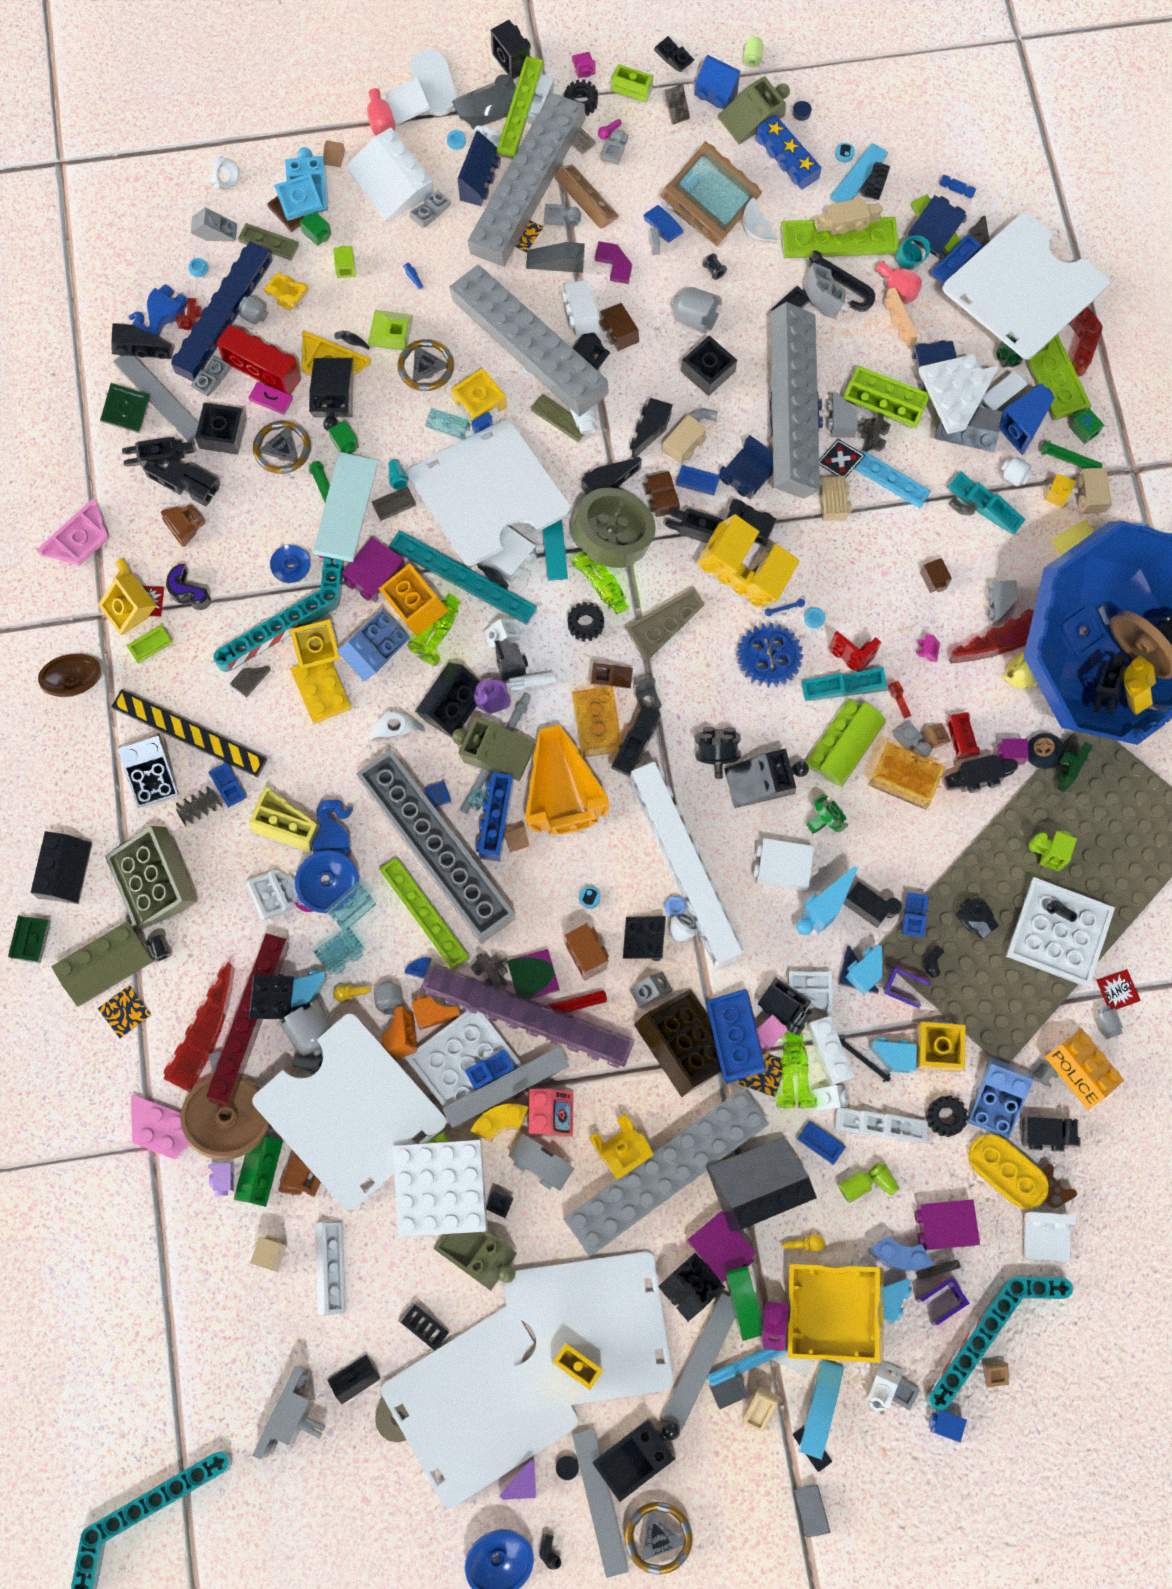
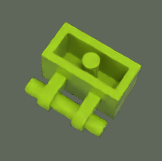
M1056 831L1050 839H1048L1046 833H1038L1030 841L1029 849L1032 852L1042 854L1039 865L1060 872L1070 862L1077 838L1072 837V834L1066 831Z

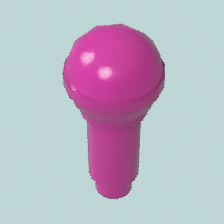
M618 119L608 126L600 127L598 130L599 138L602 140L608 139L611 132L620 127L622 121Z

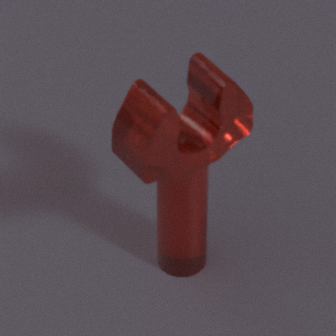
M899 681L889 684V693L891 697L896 699L903 718L906 719L912 716L903 697L904 690Z

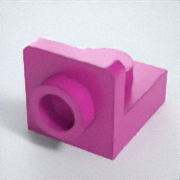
M590 51L572 55V63L577 78L596 74V62L592 60Z

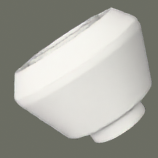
M675 915L671 918L670 936L677 942H685L696 935L697 927L689 918L683 915Z

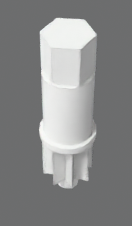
M554 672L523 675L509 678V682L505 683L506 687L510 688L511 691L554 684L555 675Z

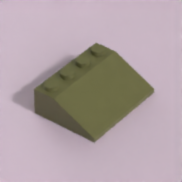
M150 826L105 856L135 931H141L174 916L198 902L167 827Z

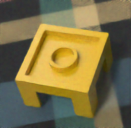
M483 368L451 389L452 401L457 407L461 404L468 412L471 424L472 420L497 406L499 412L507 408L506 395Z
M626 1114L617 1118L622 1131L605 1143L599 1133L589 1137L598 1156L617 1180L654 1156L645 1137L641 1133L638 1134Z

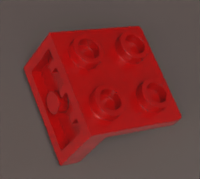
M836 631L829 649H831V653L835 657L843 659L851 670L860 672L876 657L882 642L875 637L871 642L866 641L861 649H859L841 633Z

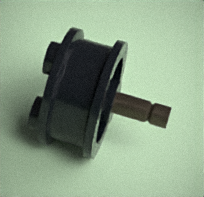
M705 727L702 732L695 736V742L698 744L695 758L699 762L714 765L715 779H722L723 764L733 763L741 758V751L738 749L741 735L736 732L735 728L731 727L724 729Z

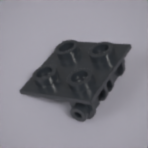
M666 916L626 917L623 959H652V961L663 959Z
M279 973L275 975H253L249 1019H284L285 1016L289 1015L294 976H284V974Z

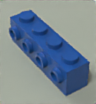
M492 772L491 780L488 779L486 792H489L488 800L484 799L483 803L485 818L480 821L479 832H482L481 840L477 839L476 852H479L480 859L501 861L505 838L504 833L506 832L514 778L511 774Z

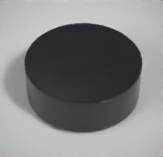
M563 1456L557 1461L556 1473L561 1479L572 1480L577 1476L579 1465L574 1457Z

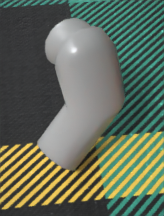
M701 408L692 412L690 416L699 423L703 418L716 421L718 411Z

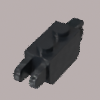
M175 437L139 441L135 443V446L122 448V454L137 455V458L123 461L124 466L127 467L138 465L144 467L147 462L152 465L169 464L172 459L182 462L181 459L184 458L185 454L195 453L192 442L182 443V440H176Z
M670 509L669 515L682 520V522L666 520L665 526L679 531V535L708 543L718 524L724 520L693 509H686L685 512Z
M1116 655L1113 663L1105 662L1097 685L1094 712L1099 713L1101 706L1107 707V714L1112 715L1114 709H1117L1124 688V675L1127 669V665H1124L1123 662L1124 656Z
M990 755L962 762L957 772L945 776L943 780L947 790L961 789L962 792L969 791V793H975L980 791L982 787L995 788L1000 786L1005 777L1013 775L1018 768V763L1013 759L1001 761L1000 757Z

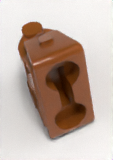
M192 504L161 511L163 522L182 547H185L196 535V531L205 524V521ZM191 515L194 520L190 521L188 517Z
M294 1152L278 1191L298 1196L305 1192L315 1197L321 1182L314 1175L310 1187H305L309 1175L313 1174V1172Z

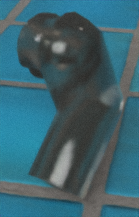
M956 497L948 504L960 515L972 516L978 509V506L973 501H970L968 505H964Z

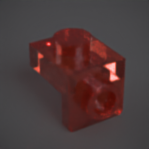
M188 298L187 315H176L175 320L179 329L191 330L194 323L199 321L202 307L198 306L196 298Z

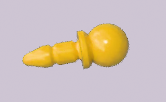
M338 985L333 990V997L338 1002H345L348 999L353 1000L354 996L366 995L372 991V988L365 986L353 988L352 985Z
M812 1234L810 1237L804 1236V1240L786 1241L781 1246L787 1249L805 1248L806 1252L809 1250L819 1252L823 1250L825 1240L820 1234Z

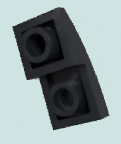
M669 36L654 48V51L667 64L679 72H682L694 62L693 57L683 46L679 48Z

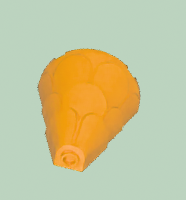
M550 725L540 729L533 757L534 767L525 813L527 826L538 833L546 830L550 835L577 832L598 823L597 818L601 815L605 817L610 808L607 794L580 756L577 747L560 725Z

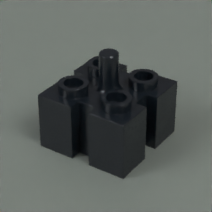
M696 1252L658 1286L664 1295L671 1300V1303L677 1306L676 1309L687 1322L702 1311L725 1288L714 1273L710 1276L705 1270L707 1265Z

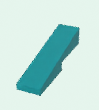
M884 667L845 675L837 673L802 680L805 701L888 691Z

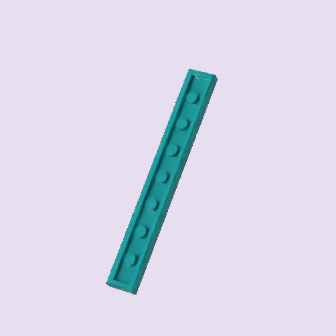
M400 530L389 545V549L525 625L529 623L537 610V606L500 587L498 584Z

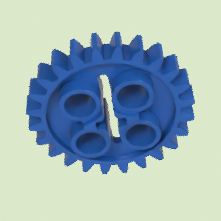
M762 623L761 629L755 625L753 632L747 630V637L742 636L741 641L743 643L738 644L740 650L736 654V656L740 657L737 660V664H743L740 667V671H747L745 678L752 676L751 683L759 680L760 687L763 682H766L767 688L770 687L771 683L778 687L779 681L783 685H786L787 679L792 681L793 674L797 675L799 672L798 668H801L802 662L799 660L803 659V654H800L803 647L797 646L800 640H793L795 633L788 635V628L782 631L781 624L777 628H773V623H770L769 628H766L765 624ZM764 639L768 640L770 655L767 654L768 647ZM778 641L782 644V646L777 647L773 644V642ZM759 645L762 647V650H755L753 646ZM770 656H773V658H772V665H773L774 670H775L774 672H773L772 669H771ZM784 660L787 665H779L777 661ZM765 664L767 669H760L757 665Z

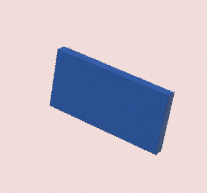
M743 989L707 1000L706 1005L724 1082L727 1084L767 1072L748 990Z

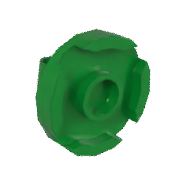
M821 794L814 800V805L819 814L806 824L812 834L818 832L826 825L839 833L848 827V824L844 823L847 818L842 809L835 801L830 803L827 800L829 796L826 794Z

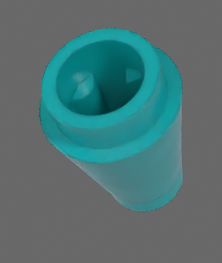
M392 459L388 462L389 484L395 490L404 489L408 485L409 478L400 461Z

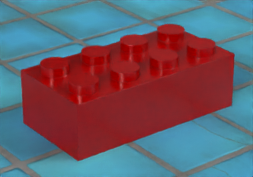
M229 324L216 342L224 362L269 387L291 395L301 381L299 368L294 356L289 353H282L272 344L267 345L257 336L252 337L240 327H234Z

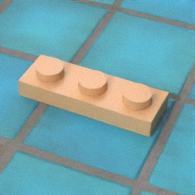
M896 288L888 289L884 303L892 314L894 325L898 326L900 338L906 343L907 348L915 346L918 334Z

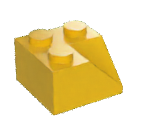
M921 1022L917 1026L916 1069L961 1072L964 1070L966 1025Z

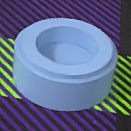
M672 896L667 899L665 912L669 917L672 918L675 915H683L685 913L686 903L681 897Z

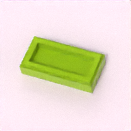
M160 625L126 646L139 664L171 645L173 641L164 627Z

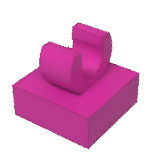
M926 635L925 640H918L917 643L923 649L916 650V654L919 657H926L929 662H937L940 642L934 635Z

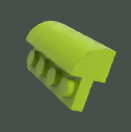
M857 365L843 398L848 403L916 429L930 396L925 391Z
M848 699L806 760L809 769L824 775L826 780L843 787L885 725L886 720L883 715L865 702L862 705Z

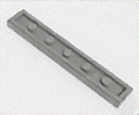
M120 356L113 361L114 365L139 391L150 394L149 402L187 442L195 439L198 422L135 356Z
M557 1047L442 1109L452 1129L512 1098L513 1095L524 1088H530L570 1067L560 1047Z
M721 1293L661 1418L666 1422H676L681 1430L736 1318L729 1296Z
M592 1428L572 1434L605 1576L609 1578L627 1573L629 1571L609 1488L592 1463L601 1456L595 1429Z

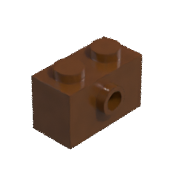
M622 303L601 311L600 326L603 331L608 333L611 345L614 344L618 351L639 343V329Z

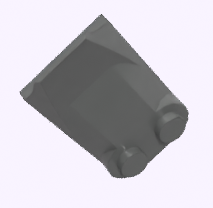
M499 75L494 83L459 96L452 103L460 119L465 120L472 129H475L478 125L483 126L507 117L516 85L509 75Z

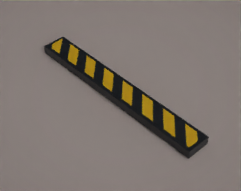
M122 689L111 706L112 709L214 758L227 762V764L256 778L259 777L267 762V758Z

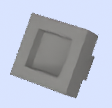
M1041 1058L1030 1071L1034 1081L1048 1087L1052 1086L1049 1082L1052 1077H1059L1052 1065L1047 1060Z

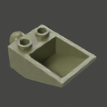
M764 76L749 85L718 115V119L739 145L757 134L758 125L772 116L776 115L779 119L785 116L786 102L783 99L789 96L790 88L787 84L781 83L775 89Z
M474 717L468 733L462 728H458L452 733L453 742L457 745H462L458 754L464 763L491 772L511 774L518 781L521 780L536 746V743L493 722Z
M488 1231L443 1234L433 1248L490 1291L498 1280L503 1283H510L515 1279L516 1271L509 1264L517 1253Z

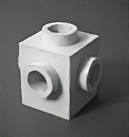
M512 619L496 620L484 631L491 649H495L494 641L500 640L512 646L514 642L521 638L516 623Z

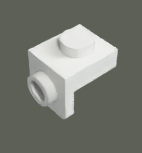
M834 1085L813 1090L816 1112L848 1108L849 1094L845 1086Z

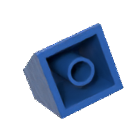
M1043 383L1005 408L1002 415L1000 431L1021 455L1026 453L1055 398L1052 391L1046 388Z

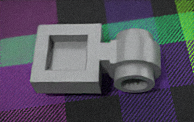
M613 130L611 139L606 141L601 152V160L619 164L628 141V134L625 131Z
M546 204L545 225H564V220H566L568 225L577 226L581 222V212L577 207H570L568 210H565V205Z
M908 722L893 734L906 751L911 747L913 748L911 753L913 756H916L914 757L916 760H919L918 758L924 760L930 756V752H932L931 746L925 741L919 743L923 736L911 722Z

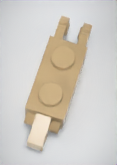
M862 198L833 203L830 205L828 213L815 217L814 224L817 231L830 230L831 235L844 234L854 230L861 231L868 228L869 223L880 220L883 206L878 203L867 204L866 200Z

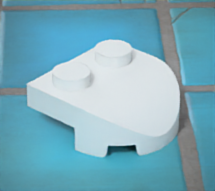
M271 870L266 875L250 879L246 882L262 921L285 914L296 901L295 880L290 875L287 876L280 873L279 870Z

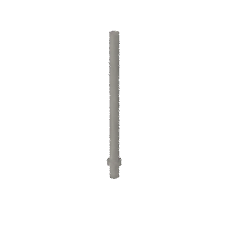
M524 694L520 703L516 704V710L506 729L514 731L522 714L528 710L527 705L531 700L529 695ZM482 769L460 809L461 812L468 814L491 771Z

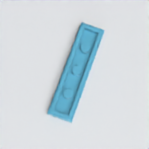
M872 143L836 188L830 199L836 203L853 200L869 180L875 162L882 163L887 157L888 152Z
M862 452L866 456L854 470L919 509L922 507L931 490L869 453Z

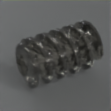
M206 786V793L198 790V798L193 794L190 795L191 802L184 798L183 806L178 802L175 803L176 811L185 827H187L186 821L194 824V816L201 820V812L208 816V808L215 812L217 811L216 804L223 807L214 789Z

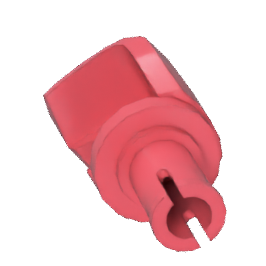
M371 89L368 92L371 102L367 106V115L372 132L376 136L391 127L395 131V121L389 104L381 99L379 89Z
M884 260L877 265L876 271L887 279L886 286L888 289L896 288L902 303L913 302L918 297L922 280L917 274L901 267L894 270Z

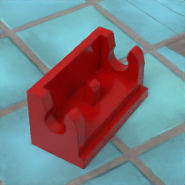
M969 712L950 715L946 723L957 760L980 755V748L977 747L970 723Z

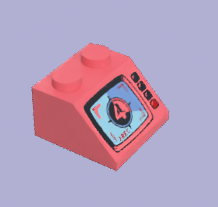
M529 1089V1136L573 1137V1092L555 1089Z

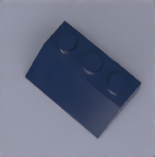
M479 131L475 132L459 173L458 186L460 201L482 206L483 201L488 198L489 185L494 183V172L496 168L499 169L501 157L497 154V147Z

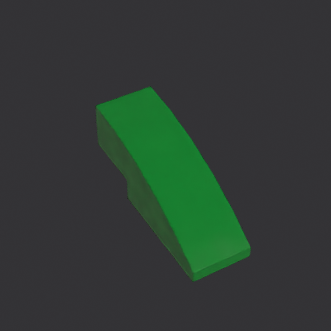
M745 1266L725 1272L731 1303L742 1341L762 1336L763 1325L748 1267Z

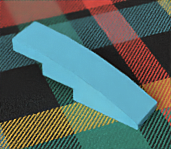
M825 1360L821 1361L809 1404L810 1408L799 1452L822 1460L844 1367Z

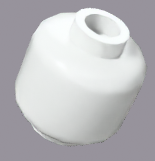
M1014 457L1011 461L1007 459L1001 469L1004 471L1003 479L1016 487L1021 484L1025 485L1033 472L1031 471V465L1019 457Z

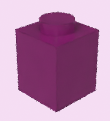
M1002 739L995 748V755L1000 757L1001 761L1013 759L1017 761L1018 765H1024L1029 759L1027 739Z

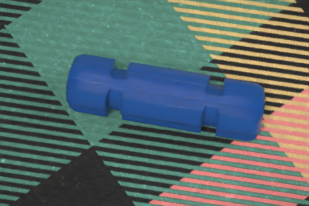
M945 174L939 182L941 186L945 188L948 186V189L961 195L964 193L968 198H973L976 192L975 187L970 185L968 187L966 183L954 178L950 179V176Z

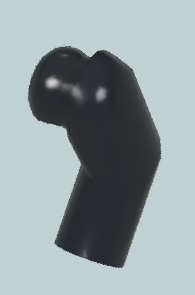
M1052 900L1051 903L1046 905V910L1049 914L1056 913L1070 922L1077 920V913L1067 908L1058 900Z
M938 945L924 958L925 971L932 978L938 977L941 972L937 960L944 953V950Z

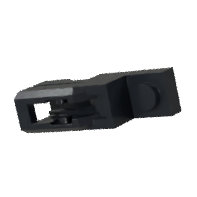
M175 459L171 460L165 470L157 464L152 465L148 462L143 467L146 476L179 495L185 490L189 493L192 500L205 507L212 500L213 497L211 495L215 496L220 487L218 478L190 463L182 464Z
M642 705L611 769L628 777L631 776V771L634 770L636 764H639L661 720V713L659 711Z

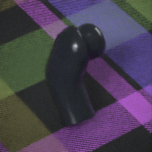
M543 1534L539 1557L547 1568L557 1570L561 1567L562 1561L552 1549L554 1536Z

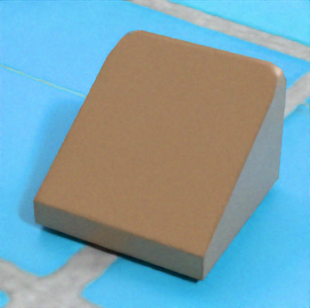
M326 140L323 153L325 165L341 167L345 154L344 144Z
M942 723L928 726L920 732L923 736L922 741L927 742L932 750L951 742Z

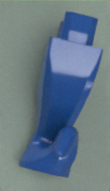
M164 284L159 290L154 288L148 296V327L144 325V315L142 312H134L128 318L129 320L134 319L132 325L158 337L164 325L175 322L185 315L184 309L188 304V300L182 294H178L173 300L170 298L174 294L173 289Z
M324 800L320 802L316 810L319 830L312 841L313 853L322 850H334L349 858V853H352L349 834L329 814L335 812L338 818L346 819L351 815L353 807H349L345 811L344 803L341 800Z

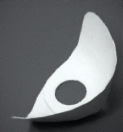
M752 198L746 205L743 214L747 235L758 241H776L771 226L757 208L756 199ZM757 225H763L766 228V232L758 235L755 233L754 228Z
M390 710L374 724L368 735V742L376 737H393L414 730H426L411 715L398 710ZM398 719L401 726L398 730L391 731L387 726L388 721Z

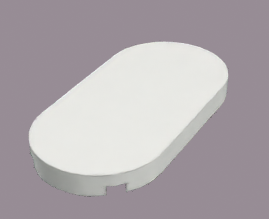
M434 50L418 52L410 62L412 79L419 78L431 108L425 112H429L434 116L446 115L452 111L454 107L452 101L457 98L447 61L441 53Z

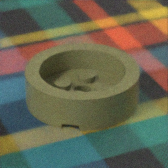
M600 488L588 493L580 502L571 525L572 537L576 546L579 549L582 548L588 554L590 560L611 568L629 567L642 559L654 538L656 529L654 517L646 504L635 495L617 488ZM611 528L615 535L609 534L607 530Z

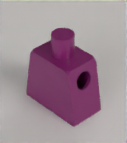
M766 1301L762 1331L763 1349L786 1352L790 1317L789 1304ZM770 1336H775V1337H778L779 1339H771V1338H769V1337H770Z

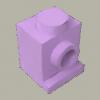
M208 1164V1168L213 1170V1174L209 1175V1186L213 1187L214 1196H228V1192H234V1164Z

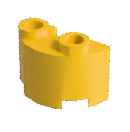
M277 272L266 285L264 291L268 296L271 294L278 300L276 304L284 309L291 310L297 306L309 291V288L306 284L302 282L295 283L290 276H284Z

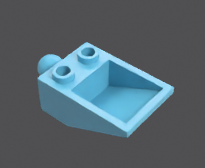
M302 147L298 150V158L285 159L286 181L311 173L324 208L321 211L328 210L327 175L323 156L312 157V151L307 147Z
M856 866L852 867L819 896L814 894L806 901V904L803 906L805 910L802 913L804 918L800 919L796 924L799 934L808 935L813 929L819 934L835 921L858 868Z

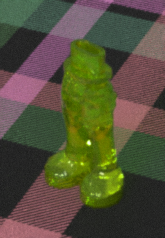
M586 552L578 554L571 561L573 567L582 572L590 581L600 600L609 604L607 607L609 609L612 608L616 615L629 608L625 601L627 598L624 596L621 586L606 566L590 560Z
M448 594L445 600H441L448 609V612L407 643V647L411 652L419 654V659L432 666L439 664L441 658L436 650L451 629L456 615L459 613L458 607L461 602L451 594ZM435 630V633L433 634V636L431 637V639H430L429 642L427 643V641H428L430 635H431L432 632Z
M791 1032L785 1033L786 1042L783 1043L782 1055L783 1093L777 1098L776 1107L785 1109L796 1107L794 1073H797L798 1108L817 1107V1098L812 1096L809 1091V1062L805 1047L806 1042H803V1033L800 1035H795Z

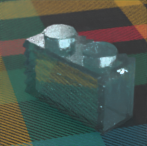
M348 926L315 950L314 954L330 975L333 973L337 975L346 968L345 965L348 962L359 960L364 955L362 952L365 951V948Z

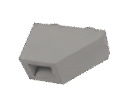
M206 207L192 216V234L206 241L236 240L237 223Z
M833 393L831 400H828L827 412H831V418H828L827 425L828 430H831V437L855 438L857 432V410L838 393Z
M1016 580L992 581L989 588L986 589V600H989L990 605L987 615L988 619H991L992 626H996L1018 601Z

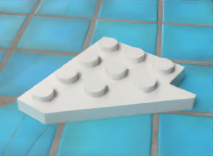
M975 354L919 368L918 372L947 434L967 429L998 371V366L982 369Z

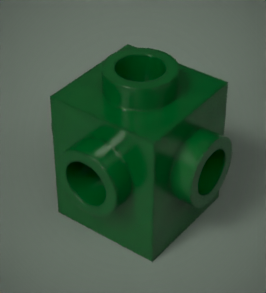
M1013 336L1008 337L1011 341L1016 343L1017 340ZM1001 341L996 350L997 359L1001 362L1003 368L1018 366L1024 359L1003 341Z

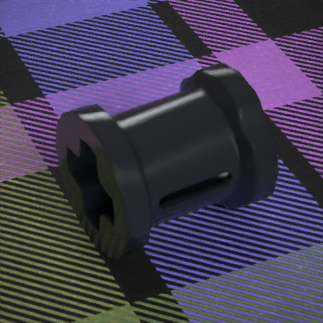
M712 253L704 259L702 265L712 273V278L717 280L726 273L727 267L719 262L718 256L715 253Z
M163 934L146 940V945L150 946L152 951V960L154 962L162 961L171 956V952L167 950L164 943L165 937Z

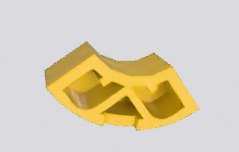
M1138 656L1131 662L1124 675L1127 703L1135 715L1153 705L1151 687L1156 683L1154 666L1142 656Z
M520 1104L496 1106L480 1116L470 1132L472 1135L492 1143L495 1137L505 1130L515 1129L521 1131L529 1107Z

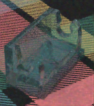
M434 408L430 409L425 423V427L428 429H433L461 440L466 439V431H469L471 427L467 419Z
M357 882L326 909V912L340 929L345 932L371 910L376 903L371 895Z

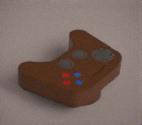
M1047 1164L1042 1171L1046 1175L1049 1185L1045 1201L1052 1208H1058L1077 1196L1075 1189H1064L1054 1179V1166L1052 1164Z

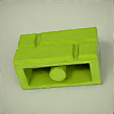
M618 64L612 77V91L647 102L653 89L654 75Z

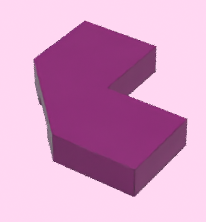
M598 241L595 261L613 264L610 281L629 284L632 271L630 260L617 244Z

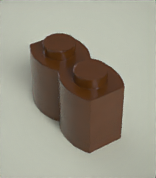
M666 471L646 476V483H643L645 495H649L651 499L648 501L651 512L655 513L656 518L669 515L670 509L680 510L679 499L670 472Z

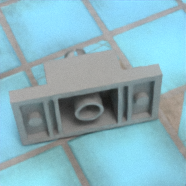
M302 1366L294 1367L252 1456L261 1460L269 1457V1455H273L278 1445V1442L275 1440L286 1445L294 1444L301 1430L317 1437V1439H320L323 1433L320 1431H324L326 1425L308 1417L315 1399L299 1392L308 1383L310 1376L307 1373L309 1369Z

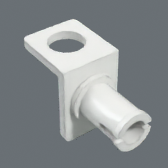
M883 1361L868 1396L873 1410L881 1411L884 1407H890L904 1372L902 1369ZM884 1370H890L894 1372L896 1376L891 1377L887 1375Z

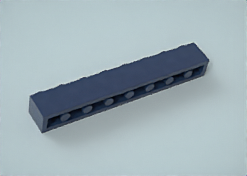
M251 241L241 250L239 259L232 264L228 276L223 278L219 290L212 295L211 302L208 307L203 309L199 321L192 326L190 335L183 340L179 352L172 357L171 365L176 374L193 382L200 370H204L218 348L216 342L228 325H232L239 315L238 307L242 299L253 293L273 260L270 250Z

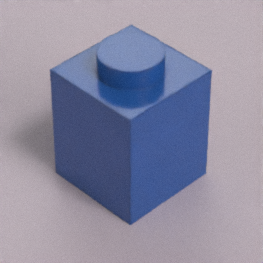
M936 1410L935 1413L931 1414L928 1426L931 1427L930 1432L961 1443L967 1419L942 1410Z

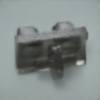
M680 84L676 87L665 89L666 104L671 124L674 125L690 119L684 86Z
M879 412L876 418L865 419L863 423L857 425V431L861 433L860 437L865 439L862 447L863 451L868 452L873 449L880 452L885 448L886 440L880 438L879 434L886 435L890 430L891 424L883 420L884 414Z
M480 953L476 956L477 960L470 968L477 976L486 971L489 978L482 985L487 992H492L498 988H505L509 985L503 975L508 973L505 965L509 962L507 958L500 960L497 955L490 958L488 953Z

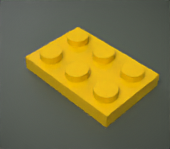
M332 662L300 670L299 665L290 668L313 724L352 709Z

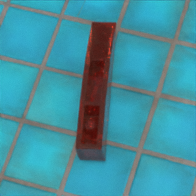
M1027 609L1020 615L1021 617L1017 619L1011 618L1003 624L1004 626L990 629L986 633L987 635L982 638L980 636L973 638L969 645L965 647L962 645L958 646L952 651L949 662L952 664L990 658L1025 646L1034 610Z
M228 962L225 967L222 966L219 970L215 986L212 985L209 988L205 1004H201L198 1008L194 1024L188 1026L184 1042L177 1046L174 1055H176L172 1063L167 1064L163 1072L165 1075L164 1080L189 1093L206 1066L209 1054L215 1048L227 1015L235 972L234 966Z

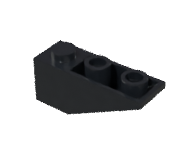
M112 323L111 351L113 355L172 359V344L134 325Z
M650 398L648 405L644 404L641 414L644 416L642 422L638 421L635 431L638 433L637 437L632 438L630 444L632 458H636L666 431L672 414L673 404Z

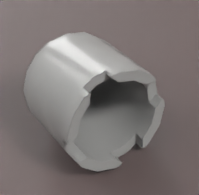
M695 287L684 288L673 299L674 316L679 322L707 334V329L712 330L718 319L719 313L716 310L718 305H722V298Z
M317 1000L311 1002L309 1007L305 1009L301 1007L285 1016L284 1020L279 1021L298 1053L302 1055L314 1053L315 1056L323 1053L317 1039L331 1027Z

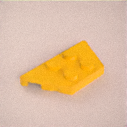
M302 331L301 369L305 374L312 375L314 358H353V376L371 363L368 357L307 331Z

